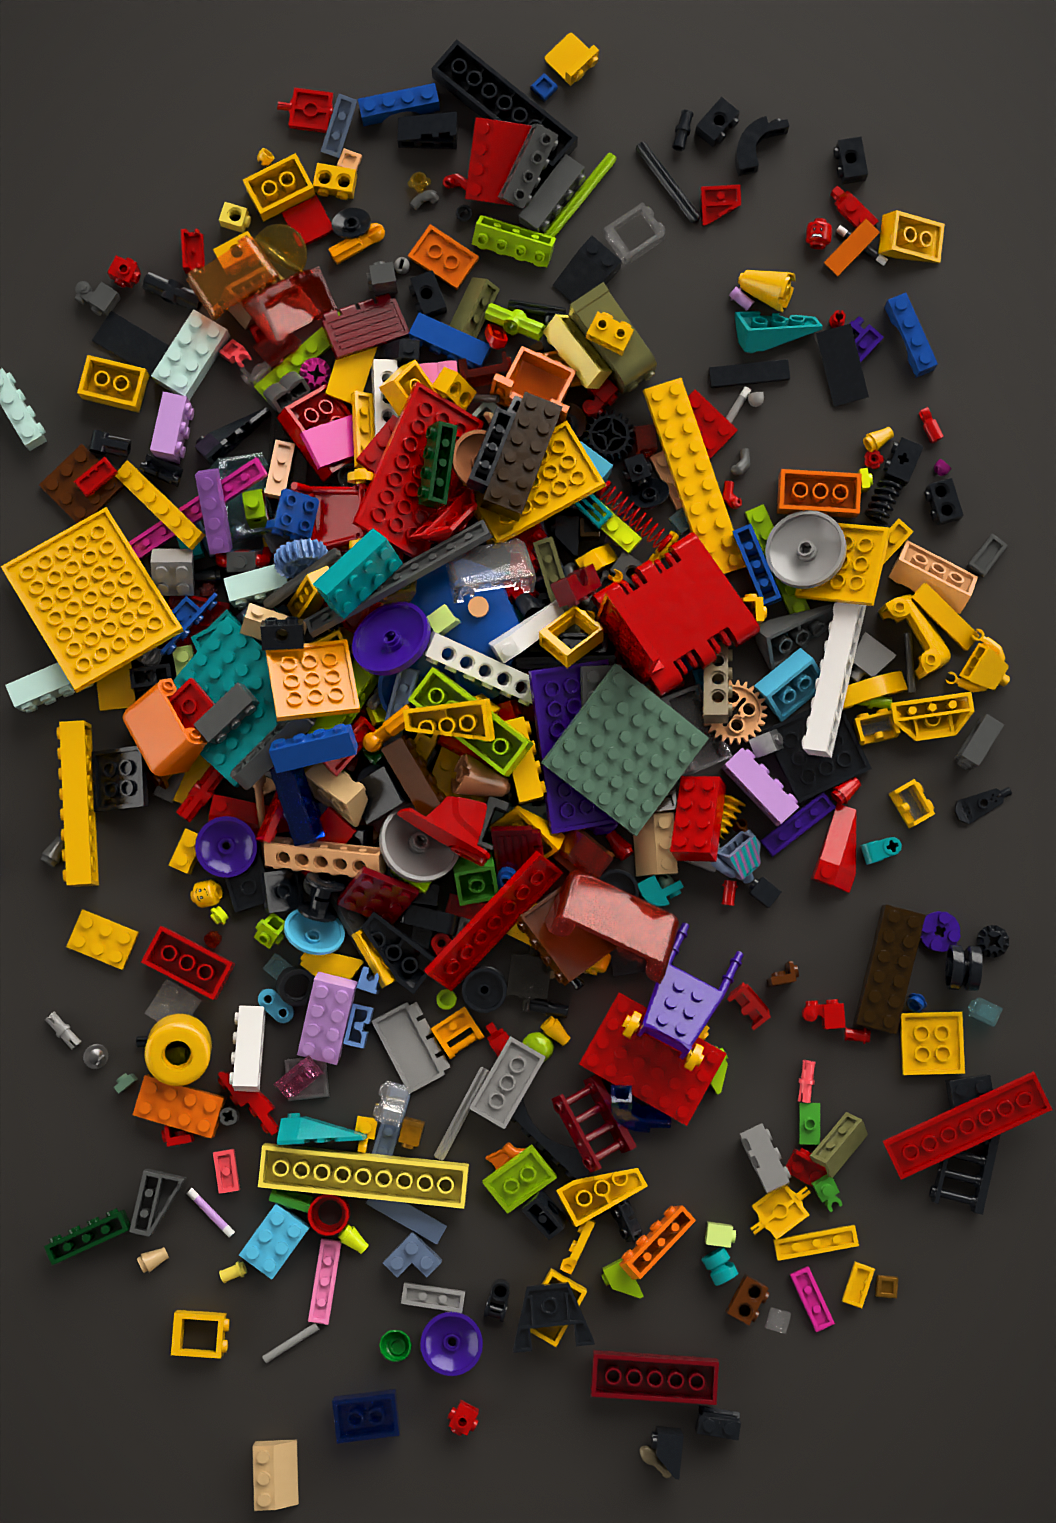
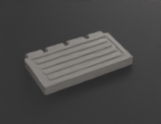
M406 1002L371 1021L409 1094L444 1076V1070L450 1068L445 1055L438 1058L435 1055L442 1051L435 1036L428 1040L426 1038L427 1035L433 1033L425 1018L420 1021L416 1019L423 1015L417 1002L411 1005Z

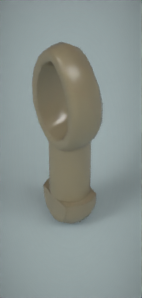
M642 1446L640 1448V1455L644 1462L655 1466L662 1473L663 1477L670 1478L672 1476L656 1456L655 1449H652L650 1446Z

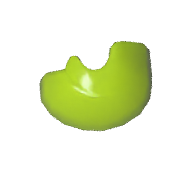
M543 1032L528 1034L522 1041L523 1044L544 1055L546 1058L543 1062L553 1055V1041Z

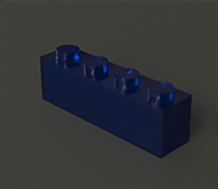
M274 767L271 768V778L274 781L278 799L281 802L294 845L311 844L323 838L325 833L303 767L276 773Z

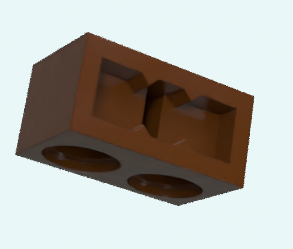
M744 1274L725 1311L727 1314L750 1325L751 1321L755 1322L758 1318L760 1304H764L768 1299L769 1292L767 1291L769 1288ZM752 1286L759 1288V1293L756 1296L748 1294ZM742 1305L749 1306V1312L745 1315L739 1314V1308Z

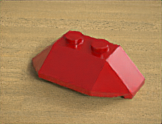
M460 487L447 500V505L438 508L410 536V539L412 541L439 544L466 528L467 522L473 517L478 506L475 491L467 487Z

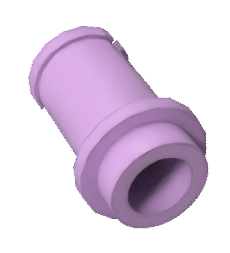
M736 286L729 294L730 300L736 301L747 311L755 301L742 292V288Z

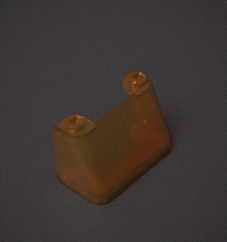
M243 236L237 241L238 245L201 269L195 268L187 273L188 278L186 282L212 321L222 317L223 310L229 311L231 307L255 291L264 288L266 282L272 284L279 279V273L253 236Z

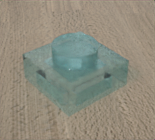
M683 507L668 518V521L679 535L689 528Z
M275 953L263 969L277 980L280 973L292 965L278 953Z

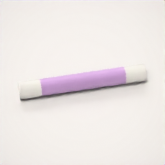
M193 1188L186 1193L229 1238L235 1233Z

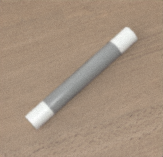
M748 387L743 388L726 416L730 423L733 422L748 394L751 392Z

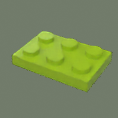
M531 1144L482 1181L484 1186L508 1214L554 1181L557 1175Z

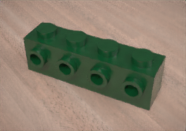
M438 421L427 428V444L423 451L424 465L420 471V477L422 478L421 486L417 492L419 505L434 509L447 505L457 425Z
M118 1208L107 1212V1217L101 1220L99 1217L87 1221L88 1226L82 1229L78 1225L68 1230L69 1235L62 1237L59 1234L50 1238V1243L45 1245L44 1248L51 1265L57 1264L130 1230L131 1223L125 1209L118 1211Z

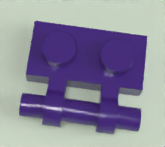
M858 316L850 323L853 333L858 335L855 342L860 362H862L884 337L870 324L863 329L860 325L864 320Z

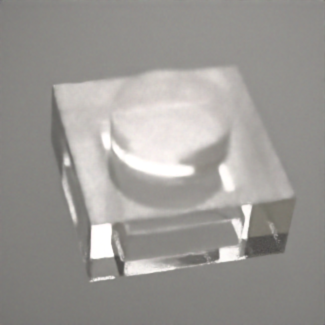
M770 1307L765 1328L786 1334L791 1313Z

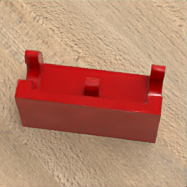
M181 229L182 262L186 274L206 273L204 235L198 229H195V232Z

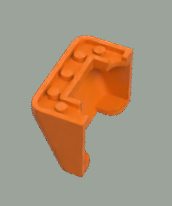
M172 678L162 679L131 704L122 716L150 771L157 776L188 772L207 744L206 739L198 729L184 728L168 700L177 691Z

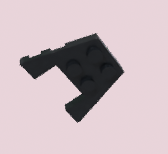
M569 1282L527 1286L513 1353L532 1351L531 1328L571 1324L574 1325L576 1347L595 1345L593 1336Z

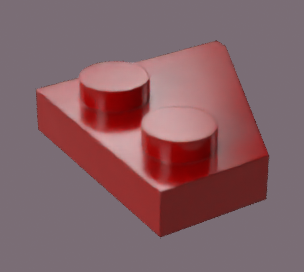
M740 184L702 186L700 188L702 226L712 223L741 206Z

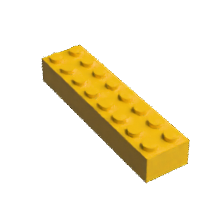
M84 720L59 722L60 727H57V738L60 739V747H58L57 754L58 759L61 760V768L58 769L59 780H62L59 797L60 800H63L60 818L62 821L64 820V829H61V839L65 841V849H62V860L66 862V869L63 870V880L66 882V885L73 887L99 885L96 812H94L92 725Z

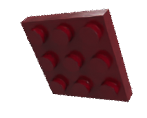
M363 866L338 897L337 905L362 914L365 917H370L373 912H376L393 925L417 897L419 889Z

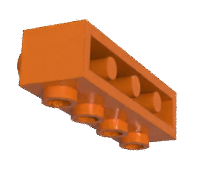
M683 1205L670 1206L663 1213L665 1216L650 1226L649 1229L651 1231L646 1236L642 1235L636 1241V1247L633 1250L629 1249L621 1257L623 1260L619 1265L632 1280L641 1279L696 1221Z

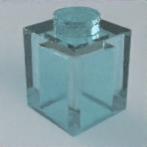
M976 998L969 1005L968 1011L970 1013L968 1016L990 1027H995L1003 1008L983 998Z

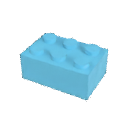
M276 1203L239 1256L267 1277L273 1279L311 1225L284 1207V1205Z

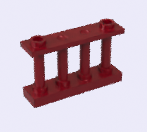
M597 1074L583 1080L585 1088L565 1098L563 1094H560L551 1099L555 1111L564 1122L583 1158V1164L589 1172L601 1169L599 1161L618 1149L621 1153H625L637 1147L600 1076ZM587 1095H591L595 1106L575 1117L570 1105ZM600 1113L605 1121L604 1124L584 1135L579 1124ZM609 1131L614 1138V1143L594 1153L589 1142Z

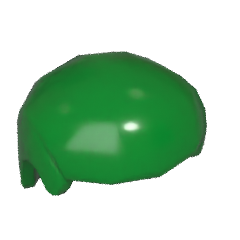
M389 1330L381 1337L379 1347L385 1359L392 1362H400L408 1357L412 1344L410 1337L405 1332Z

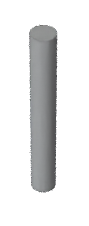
M316 1323L310 1325L263 1355L264 1361L266 1363L270 1362L320 1330Z

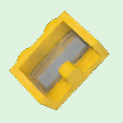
M888 708L876 711V714L872 715L868 713L859 714L853 721L856 736L861 746L897 738L900 734L899 727L893 723L892 710L888 711Z
M915 779L889 793L890 798L908 828L921 823L935 814L932 802L926 799L923 794L924 789L922 785L916 782Z

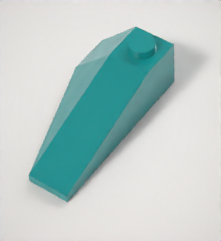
M759 311L735 312L738 343L744 352L747 353L768 350L820 331L823 327L819 320L812 316L790 315L789 318L779 316V313H772V316L760 315Z
M287 1113L288 1117L281 1118L277 1145L304 1144L311 1141L324 1143L331 1140L335 1142L367 1139V1134L311 1117L300 1116V1113Z

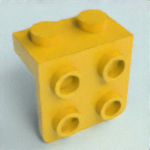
M569 33L545 56V62L571 86L574 82L579 81L589 68L597 64L599 49L595 45L588 48L573 33Z

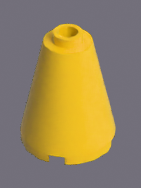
M746 270L740 274L738 284L742 288L741 290L775 310L784 312L783 308H787L794 287H791V281L795 282L796 277L791 272Z

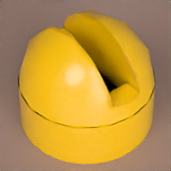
M262 148L257 155V161H262L261 165L268 166L275 159L273 154L265 148Z

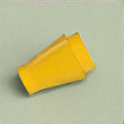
M890 427L868 433L863 438L864 446L870 452L878 451L887 441L894 437V433Z
M550 1016L541 1025L543 1033L562 1046L571 1038L559 1020L553 1016Z

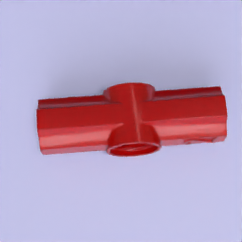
M212 765L209 766L202 778L197 780L188 792L187 798L176 813L188 822H191L200 808L205 806L212 797L215 788L224 776Z

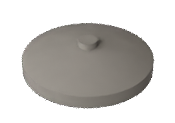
M812 510L795 512L778 522L769 534L765 548L767 564L774 576L785 585L799 589L814 588L832 579L841 569L847 552L846 539L839 524L827 514Z
M409 802L393 810L385 819L379 835L380 851L386 864L400 877L418 883L432 882L447 874L457 862L459 855L454 853L451 848L396 815L398 811L404 808H412L417 811L413 803Z

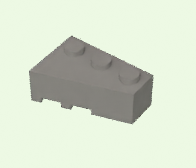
M763 1123L740 1133V1140L766 1194L788 1185L791 1175L787 1167L782 1166L780 1152L777 1147H773L771 1140H773L769 1130L764 1128Z

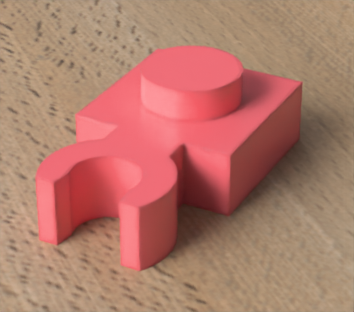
M234 339L218 351L222 358L231 364L237 362L239 367H244L242 363L244 359L252 360L244 346Z

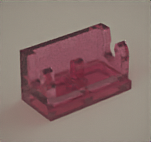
M307 1056L276 1081L274 1086L278 1087L286 1098H290L291 1094L287 1089L296 1096L323 1072L313 1059Z

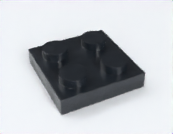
M290 869L260 873L265 914L296 910L298 905L304 902L300 871Z

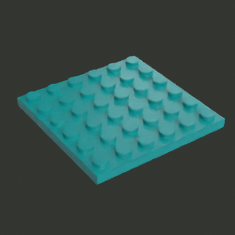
M227 615L173 682L178 690L189 678H194L214 703L220 700L238 682L245 685L260 702L256 706V711L246 716L237 729L231 730L222 743L215 745L207 742L200 753L234 787H238L240 784L230 776L231 771L281 721L277 722L266 653L265 650H262V644L253 637L239 633L241 625L231 616Z

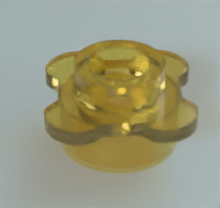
M422 172L414 173L411 176V180L408 181V187L414 188L417 193L424 192L426 186L431 185V179L426 178V175Z

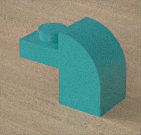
M655 875L638 883L641 897L645 902L655 907L669 905L670 903L666 896L669 895L670 898L681 894L680 889L684 887L679 880L662 889Z

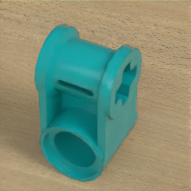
M889 837L860 845L866 865L898 854L901 851L902 844L899 839ZM889 841L896 844L893 852L891 849H887Z

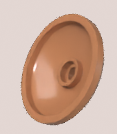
M486 430L469 431L463 434L455 443L452 467L457 477L465 485L487 432Z

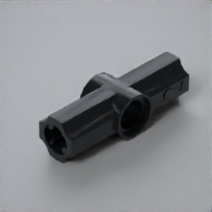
M151 272L143 280V289L161 296L164 301L170 304H179L192 311L194 309L197 312L203 304V295L185 288L183 284L176 280H167Z

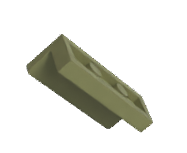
M473 277L449 326L477 338L484 324L488 305L494 303L500 289L488 279Z
M846 1112L810 1155L813 1162L825 1167L829 1177L833 1178L867 1137L868 1133L863 1119Z

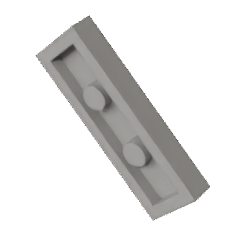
M404 1282L401 1304L462 1313L465 1291Z

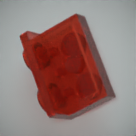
M282 321L253 348L268 366L277 367L284 361L283 357L288 353H294L299 348L298 344L301 343V340Z

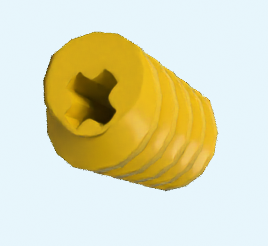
M725 795L720 838L723 840L725 839L721 834L729 833L725 827H733L730 819L737 820L734 812H742L738 806H746L731 795Z

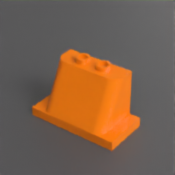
M521 346L506 377L498 373L495 374L490 394L499 395L500 401L498 404L509 408L515 395L523 398L525 392L563 406L556 426L566 421L570 406L563 404V401L575 377L576 370L563 365L560 361H554L545 357L540 352H534Z

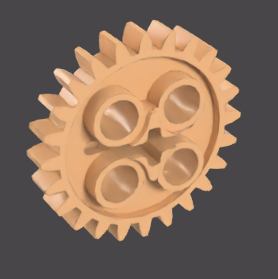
M729 680V685H732V694L737 697V702L735 703L728 701V704H732V711L743 698L746 701L726 727L723 726V723L704 724V726L711 727L708 733H716L714 739L721 736V743L729 739V745L732 744L733 740H736L737 744L740 745L741 739L748 743V736L754 738L756 737L754 731L757 733L761 732L759 726L765 725V722L761 719L767 717V714L762 713V711H765L767 706H761L765 699H758L760 693L753 692L754 686L748 689L747 682L741 686L739 680H737L735 685ZM715 699V700H714V702H716V703H719V702H722V701H723V700H721V699ZM750 706L754 713L747 715L744 713L743 708ZM738 722L741 724L742 729L735 731L731 724Z

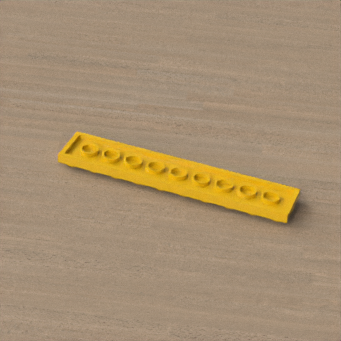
M682 378L644 389L643 393L691 532L698 536L723 574L745 568L746 565L732 532L734 530Z

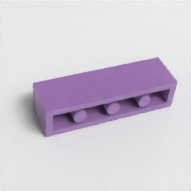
M219 468L198 471L195 474L209 553L211 555L230 552L233 544Z

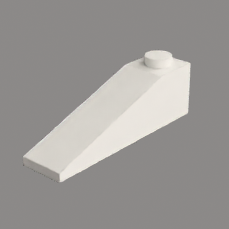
M555 600L488 644L498 661L506 663L539 639V631L565 612L562 607H559L557 600Z

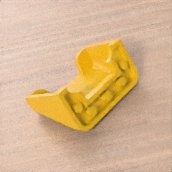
M907 594L885 603L878 613L882 620L891 618L895 620L896 624L906 619L925 651L917 658L919 666L914 671L918 680L946 665L950 661L951 653L928 614L911 599L912 594Z

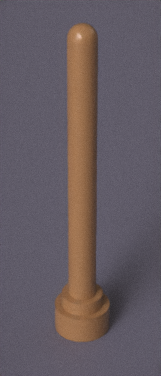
M265 774L252 786L255 789L259 829L266 815L263 787L264 783H266ZM261 842L263 864L268 869L271 866H265L264 843Z

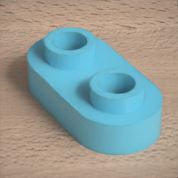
M265 989L260 992L258 996L260 1006H263L265 1011L276 1021L287 1023L292 1020L294 1016L293 1007L284 1002L275 990ZM270 995L272 1001L270 1003L265 1002V996ZM281 1009L287 1011L285 1017L280 1016Z

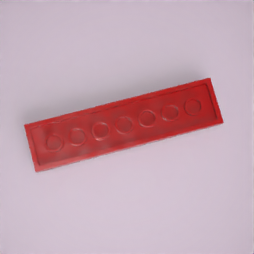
M536 851L424 969L426 974L450 991H453L517 923L516 919L528 911L563 874L561 869Z
M1033 1071L884 1140L883 1143L902 1180L1051 1111L1052 1108Z

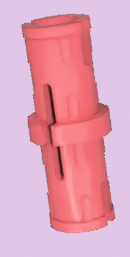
M803 1060L801 1078L798 1080L800 1089L797 1101L811 1103L812 1085H815L813 1077L816 1062Z

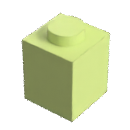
M707 1222L705 1244L731 1248V1243H735L736 1230H733V1226L730 1224Z

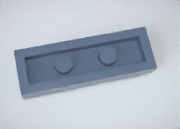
M338 94L321 152L340 158L358 100Z

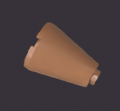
M465 754L459 758L453 771L457 773L456 779H451L452 793L500 798L509 793L511 784L507 777L471 755Z

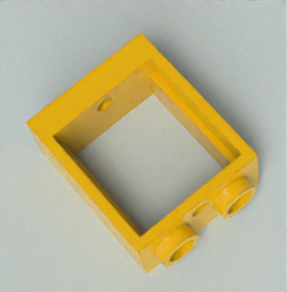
M576 605L539 631V645L566 668L603 642L602 625L591 619L586 611L579 609ZM573 624H576L589 636L570 649L557 636Z
M177 1310L174 1313L171 1355L221 1359L228 1349V1340H225V1332L229 1331L230 1320L226 1319L227 1313ZM185 1319L218 1321L216 1351L183 1349Z

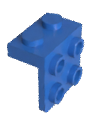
M287 488L282 489L275 519L267 520L265 528L272 530L271 533L274 535H288L293 541L294 539L311 538L319 500Z

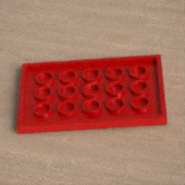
M619 992L579 1065L687 1126L727 1053L698 1037L692 1049L696 1043L703 1046L702 1055H704V1058L699 1067L695 1065L694 1069L690 1071L684 1067L687 1059H680L681 1053L644 1033L641 1037L637 1036L635 1031L630 1038L622 1035L625 1029L622 1025L627 1015L632 1016L634 1011L641 1013L642 1016L639 1022L642 1023L647 1008Z

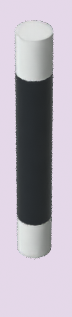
M841 225L836 230L845 239L852 234ZM869 245L863 250V252L883 266L888 261L886 257L878 254Z

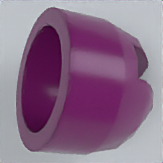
M939 459L934 465V472L939 476H945L952 469L942 459Z

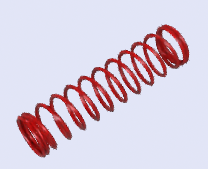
M610 480L606 481V487L598 490L595 497L599 498V500H602L605 497H607L605 500V505H609L613 502L611 506V511L619 507L617 511V516L622 515L626 511V513L623 516V521H626L629 518H631L629 526H633L637 523L635 527V532L641 530L644 527L643 531L641 532V537H644L648 533H650L647 538V542H651L653 539L656 538V540L653 543V548L660 545L657 548V551L661 552L672 540V534H668L663 540H661L657 545H655L665 529L663 528L652 539L649 540L650 536L659 524L656 523L648 532H646L643 535L645 529L652 521V518H650L643 526L637 529L640 522L646 515L645 512L640 518H638L634 523L631 524L632 520L640 510L639 507L629 517L625 519L627 513L634 505V502H632L624 511L618 514L624 503L627 501L628 497H626L619 505L613 508L614 504L622 494V491L610 502L607 503L609 497L616 489V486H614L605 496L600 498L611 485Z

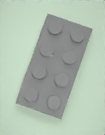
M510 1036L469 1109L505 1129L546 1057Z

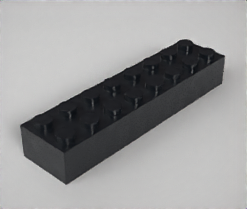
M457 39L431 68L432 78L481 118L531 126L532 124H540L558 134L556 139L558 144L555 150L550 152L548 156L549 163L545 168L550 174L564 155L567 154L569 156L577 147L578 137Z

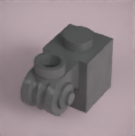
M86 281L78 282L75 287L77 294L74 299L82 305H85V303L91 305V310L99 316L103 314L107 317L121 299L117 291L103 282L98 285L95 291L92 290Z

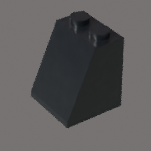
M390 765L383 766L359 781L366 788L365 793L368 798L362 815L366 824L376 822L388 816L396 808L411 802Z

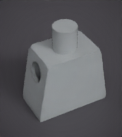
M865 632L857 645L853 662L854 669L851 672L850 679L856 683L863 676L867 678L874 677L895 658L896 654Z

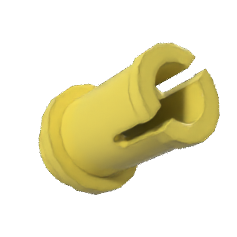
M239 1261L236 1262V1265L219 1271L223 1283L239 1276L244 1277V1274L247 1273L244 1262L239 1263Z

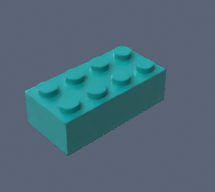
M372 528L320 576L313 585L328 606L341 618L345 619L400 568L403 562L388 539Z

